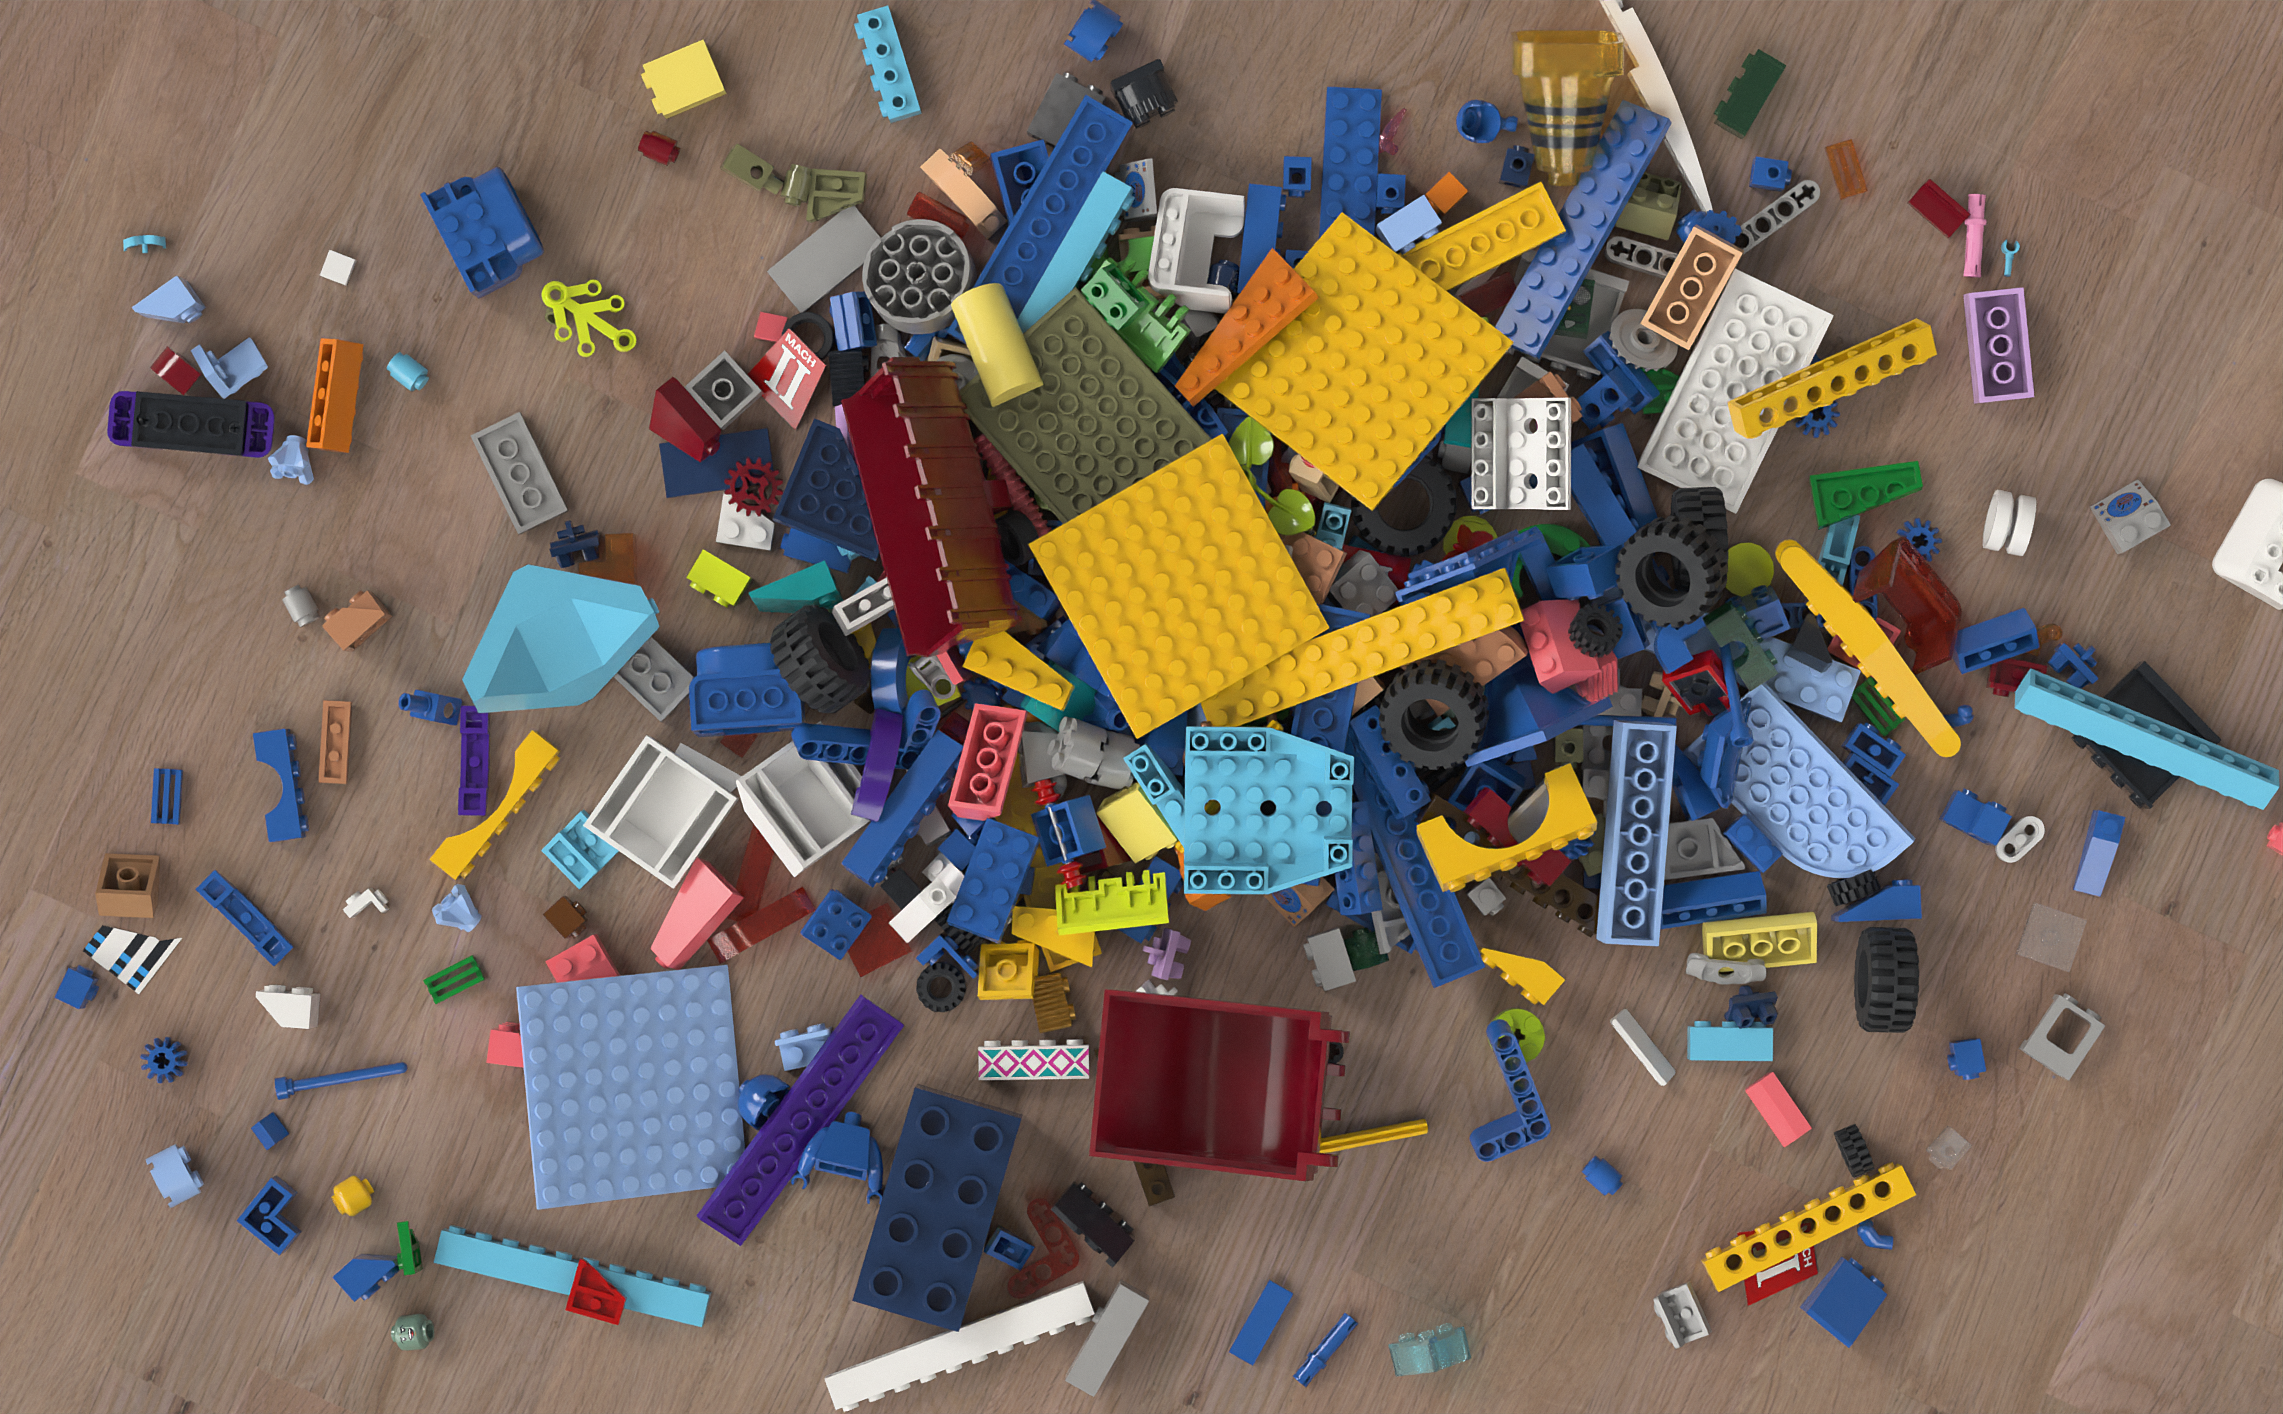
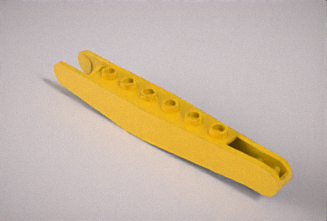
M1788 539L1780 542L1775 551L1776 558L1783 570L1808 598L1809 601L1806 605L1815 616L1819 614L1823 616L1826 620L1823 626L1833 637L1838 634L1843 640L1840 646L1850 658L1853 655L1858 658L1861 663L1857 666L1867 678L1872 675L1878 682L1874 687L1885 699L1889 696L1895 704L1891 707L1901 719L1906 716L1937 754L1942 757H1952L1961 746L1959 736L1943 717L1868 610L1797 541Z

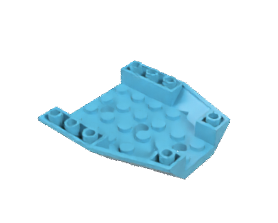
M1186 726L1184 894H1270L1351 868L1354 756L1271 727ZM1209 800H1216L1221 805L1220 811L1215 815L1208 814L1204 809L1206 802ZM1266 800H1271L1276 804V811L1272 815H1264L1260 811L1261 804ZM1321 801H1328L1332 805L1331 812L1326 816H1321L1316 812V806Z

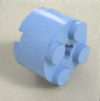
M177 1144L146 1159L147 1165L150 1163L154 1165L150 1172L164 1199L170 1196L172 1200L168 1203L170 1208L201 1193L200 1187L204 1185L198 1171L192 1172L188 1165L191 1157L185 1146L179 1148Z

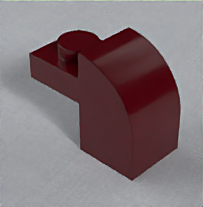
M168 346L150 366L158 376L183 396L202 375L182 355L174 352Z

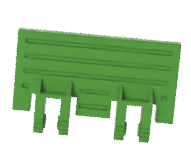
M1108 258L1104 261L1099 270L1102 267H1105L1112 263H1114L1117 268L1119 265L1112 258ZM1129 258L1119 270L1127 277L1134 268L1136 260ZM1143 269L1136 274L1131 283L1150 304L1130 326L1121 330L1113 327L1112 329L1146 365L1157 373L1162 370L1191 332L1185 324L1181 323L1189 312V308L1184 305L1176 311L1171 320L1166 318V313L1177 299L1171 294L1154 313L1153 310L1159 301L1143 286L1140 287L1149 274L1146 269ZM1094 307L1095 310L1104 318L1105 316L1100 312V310Z

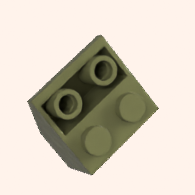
M1644 172L1615 226L1669 240L1677 216L1682 182Z

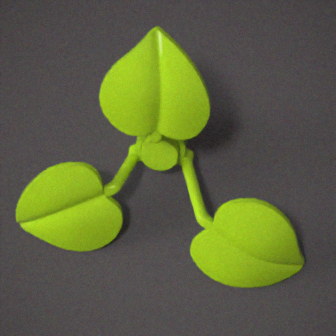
M1250 416L1247 417L1234 431L1229 441V446L1253 490L1274 505L1268 513L1277 533L1282 535H1295L1312 529L1315 525V513L1305 495L1297 490L1285 489L1279 494L1276 501L1256 485V478L1249 469H1251L1252 464L1262 465L1270 459L1274 451V442L1269 432Z

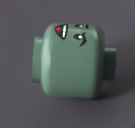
M424 1314L402 1315L396 1320L395 1326H392L391 1337L401 1350L425 1349L434 1338V1325Z

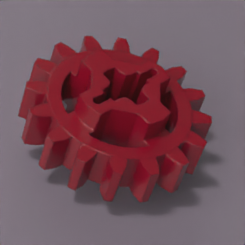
M747 457L745 465L738 460L736 462L738 469L730 468L728 471L732 478H725L724 480L725 484L730 485V488L724 490V494L732 495L728 501L729 505L736 502L738 504L736 512H740L744 508L748 517L751 511H756L758 517L761 516L762 509L770 513L772 510L770 504H779V500L775 496L783 495L784 491L777 488V486L784 482L783 479H776L775 477L778 475L779 469L772 471L770 469L771 461H768L765 465L761 464V457H758L756 463H752L751 458ZM750 469H758L764 473L761 475L754 474ZM740 475L743 486L736 491L735 484ZM749 481H752L754 484L760 483L759 493H756L754 489L748 490ZM772 482V493L768 498L764 490L765 486ZM747 498L755 500L757 504H749L746 503L744 500Z

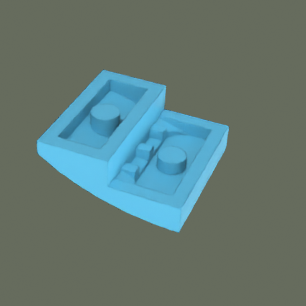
M584 809L541 850L579 890L619 852V850L583 826L590 817Z

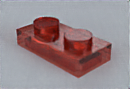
M1507 271L1459 295V298L1464 305L1482 317L1509 303L1517 287L1510 272Z

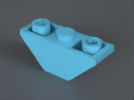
M1324 503L1316 538L1342 550L1351 508Z

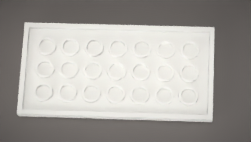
M1734 268L1638 462V468L1680 488L1717 487L1723 492L1725 508L1736 514L1778 428L1766 430L1757 438L1747 439L1734 431L1727 402L1809 366L1834 315Z

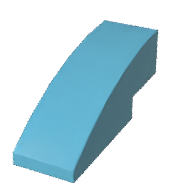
M1859 515L1828 526L1818 562L1842 586L1846 569L1851 559L1860 520Z

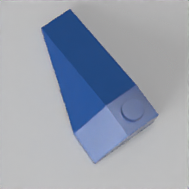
M1188 710L1140 738L1136 739L1134 737V743L1139 744L1140 747L1147 743L1167 765L1179 782H1181L1183 775V754L1185 751Z
M1675 744L1672 787L1686 821H1693L1720 807L1718 801L1700 777V771Z

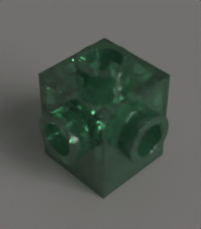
M1368 927L1352 931L1353 937L1343 940L1353 971L1370 968L1389 961L1387 953L1380 954L1375 930L1369 931Z

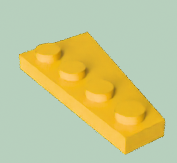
M1006 631L973 641L962 666L1064 711L1075 687Z

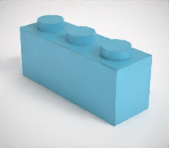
M1694 1021V1026H1688L1687 1059L1773 1061V1028L1766 1027L1760 1021H1753L1751 1026L1739 1029L1735 1021H1722V1026H1711V1021Z

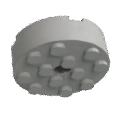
M916 219L891 227V231L873 243L864 261L862 279L869 301L886 323L902 332L929 334L950 326L955 319L951 307L952 302L963 293L971 290L977 281L976 266L970 252L953 230L936 221Z

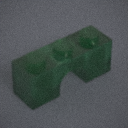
M1730 600L1703 617V620L1720 647L1732 641H1740L1745 644L1743 654L1733 660V664L1749 691H1752L1778 674L1774 666L1778 661L1770 649L1764 651L1760 645L1764 640L1755 627L1750 629L1745 621L1749 617L1742 606L1735 607Z

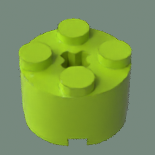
M1509 1008L1496 1015L1492 1021L1498 1019L1505 1020L1510 1025L1513 1033L1515 1029H1519V1033L1523 1034V1038L1518 1039V1043L1526 1063L1535 1059L1541 1052L1545 1041V1032L1540 1020L1531 1012L1521 1008Z

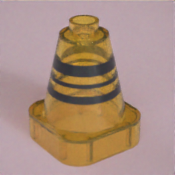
M1520 30L1511 32L1510 67L1512 74L1517 75L1519 78L1537 169L1548 172L1549 185L1577 186L1581 172L1592 170L1614 78L1623 75L1624 39L1621 33L1606 30Z

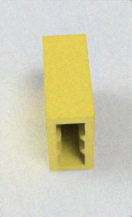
M704 40L643 65L645 72L641 74L646 88H652L656 96L651 99L657 114L663 113L666 119L727 94Z
M1138 781L1132 783L1130 787H1125L1103 799L1096 812L1135 863L1144 858L1150 860L1162 848H1172L1179 841L1157 805H1152Z

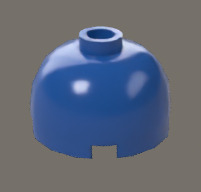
M767 1074L744 1081L739 1088L738 1110L740 1115L750 1126L760 1130L788 1093L789 1089L787 1088L790 1086L774 1075Z

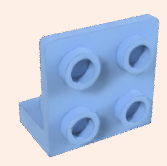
M250 337L219 359L211 350L206 353L200 344L191 350L204 376L223 399L230 394L236 393L240 387L251 379L260 376L268 368L256 344Z
M825 1023L808 1026L805 1033L799 1034L798 1029L780 1033V1038L775 1040V1045L780 1048L784 1071L808 1066L833 1032L832 1027L826 1028Z

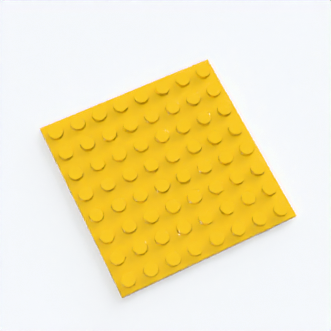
M1342 212L1294 268V271L1315 291L1319 298L1214 389L1373 511L1513 345V341Z
M1223 434L1218 435L1028 544L1136 739L1329 629L1325 618Z

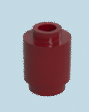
M645 131L640 140L638 151L642 152L644 157L668 166L670 162H676L681 148L677 147L678 141L656 131H652V133Z

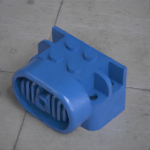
M495 167L474 179L463 177L452 183L448 182L444 184V187L430 194L426 192L420 194L470 293L478 299L515 281L522 273V265L540 257L544 253L543 245L511 182L500 167Z
M771 643L705 648L697 652V676L690 682L689 699L691 730L698 737L793 731L797 725L806 723L805 701L803 702L798 698V694L790 689L788 682L779 673L780 669L775 665L774 655L771 654Z

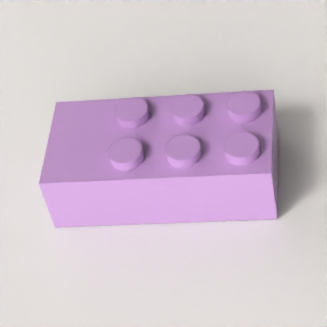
M2024 288L1964 294L1974 404L2034 397Z

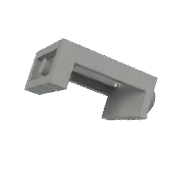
M2066 993L2063 996L2054 994L2052 997L2054 1001L2029 1039L2024 1040L2018 1049L2061 1078L2069 1081L2105 1025L2099 1022L2102 1017L2088 1008L2085 1012L2078 1008L2077 1004L2079 1002ZM2065 1008L2090 1024L2089 1030L2071 1054L2066 1053L2047 1039V1033Z

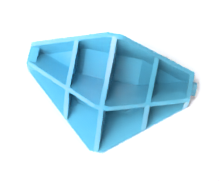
M528 564L513 572L462 679L478 713L580 705L594 698L660 627L655 615L659 613V609L653 598L647 599L641 586Z

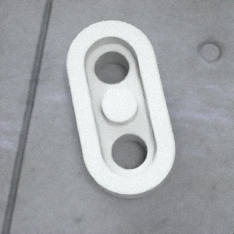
M2033 816L2020 819L2000 838L1995 847L1997 856L2004 862L2012 863L2020 860L2043 838L2045 828L2042 821ZM2027 825H2031L2034 829L2031 835L2025 833ZM2008 843L2012 844L2014 848L2011 854L2005 852V846Z

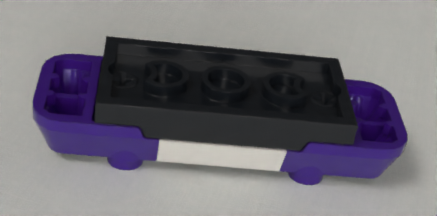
M119 391L113 395L110 401L107 434L110 441L119 446L260 458L268 455L271 451L275 415L269 405L259 402L140 391Z

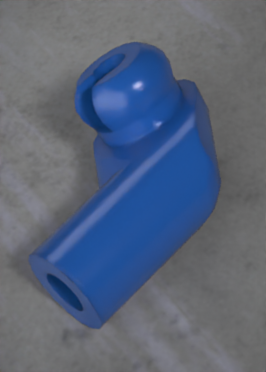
M1870 1219L1859 1223L1857 1232L1866 1246L1892 1250L1893 1236L1878 1235L1873 1227L1874 1223Z

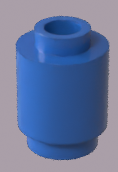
M1594 1156L1581 1171L1586 1175L1585 1179L1604 1196L1608 1192L1613 1195L1623 1184L1620 1181L1623 1175L1604 1158L1600 1159Z

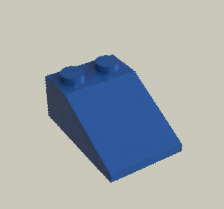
M1908 879L1892 880V885H1885L1878 891L1832 914L1831 921L1922 919L1920 885H1913V880Z

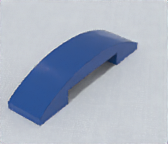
M214 870L195 889L214 908H217L273 966L294 947L280 930L217 870Z

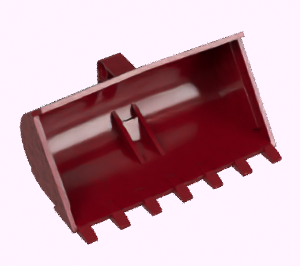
M891 357L888 362L882 363L883 367L857 393L848 399H843L841 403L907 656L931 657L943 654L954 645L998 634L1023 621L1022 616L1017 615L1020 607L1014 603L1009 582L1012 580V577L1007 573L1009 565L1005 564L1000 543L1002 538L998 534L999 527L994 517L995 514L1011 509L1012 504L1005 480L985 481L979 461L981 458L976 451L978 447L974 443L968 423L970 416L965 413L967 405L962 402L956 382L960 378L957 373L953 372L957 368L956 363L950 361H920L919 357Z

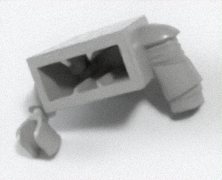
M1042 722L1025 723L1018 748L1022 788L1035 786L1034 783L1050 778L1051 783L1057 782L1053 789L1055 793L1061 794L1059 797L1061 799L1067 787L1066 776L1068 774L1054 770L1052 768V756L1047 754L1048 746L1053 739L1056 740L1058 732Z

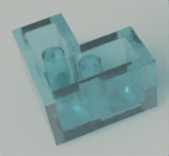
M1452 1323L1437 1326L1436 1332L1434 1330L1420 1332L1416 1337L1414 1332L1398 1336L1399 1341L1388 1344L1396 1377L1437 1372L1471 1359L1464 1326L1453 1328Z

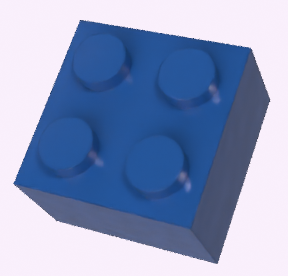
M1622 544L1580 547L1547 566L1546 569L1555 598L1567 597L1569 601L1588 596V599H1595L1603 596L1604 590L1618 587L1616 580L1620 575L1615 573V566L1619 562L1617 556L1622 549Z
M1493 758L1467 767L1452 789L1448 802L1464 811L1481 790L1487 787L1511 807L1524 789L1526 777Z

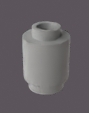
M296 585L284 592L286 597L282 601L294 623L297 622L300 628L320 618L317 613L319 609L307 587L301 589L299 585Z

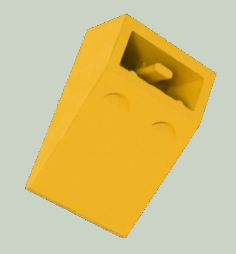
M1484 947L1478 948L1479 952L1482 953L1481 958L1483 962L1492 969L1497 966L1503 971L1499 976L1511 986L1515 987L1518 984L1524 990L1520 994L1534 1005L1537 1002L1544 1005L1565 981L1563 977L1541 960Z

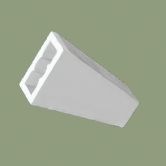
M937 877L894 917L889 924L908 943L957 897Z

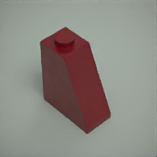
M670 378L656 389L649 430L700 463L709 455L713 456L720 447L721 429L676 378Z

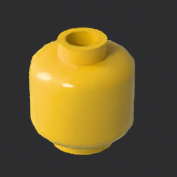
M352 1175L334 1187V1195L331 1196V1199L342 1215L347 1214L353 1217L371 1206L372 1198L370 1194L374 1193V1190L366 1178L361 1181L357 1176Z

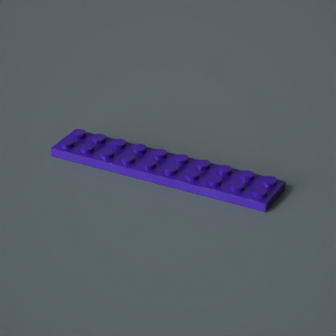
M860 994L696 1216L741 1246L797 1171L801 1156L809 1141L822 1128L830 1127L831 1123L836 1119L902 1030L904 1024Z

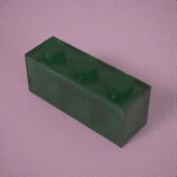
M1760 49L1754 55L1749 53L1741 65L1745 69L1740 78L1735 76L1727 91L1731 92L1726 102L1721 100L1713 113L1717 116L1714 124L1742 140L1787 65Z

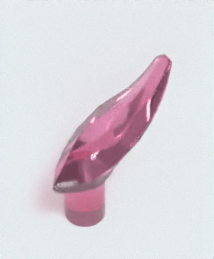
M1403 108L1384 128L1379 139V154L1386 151L1391 155H1395L1398 152V146L1392 143L1407 109Z

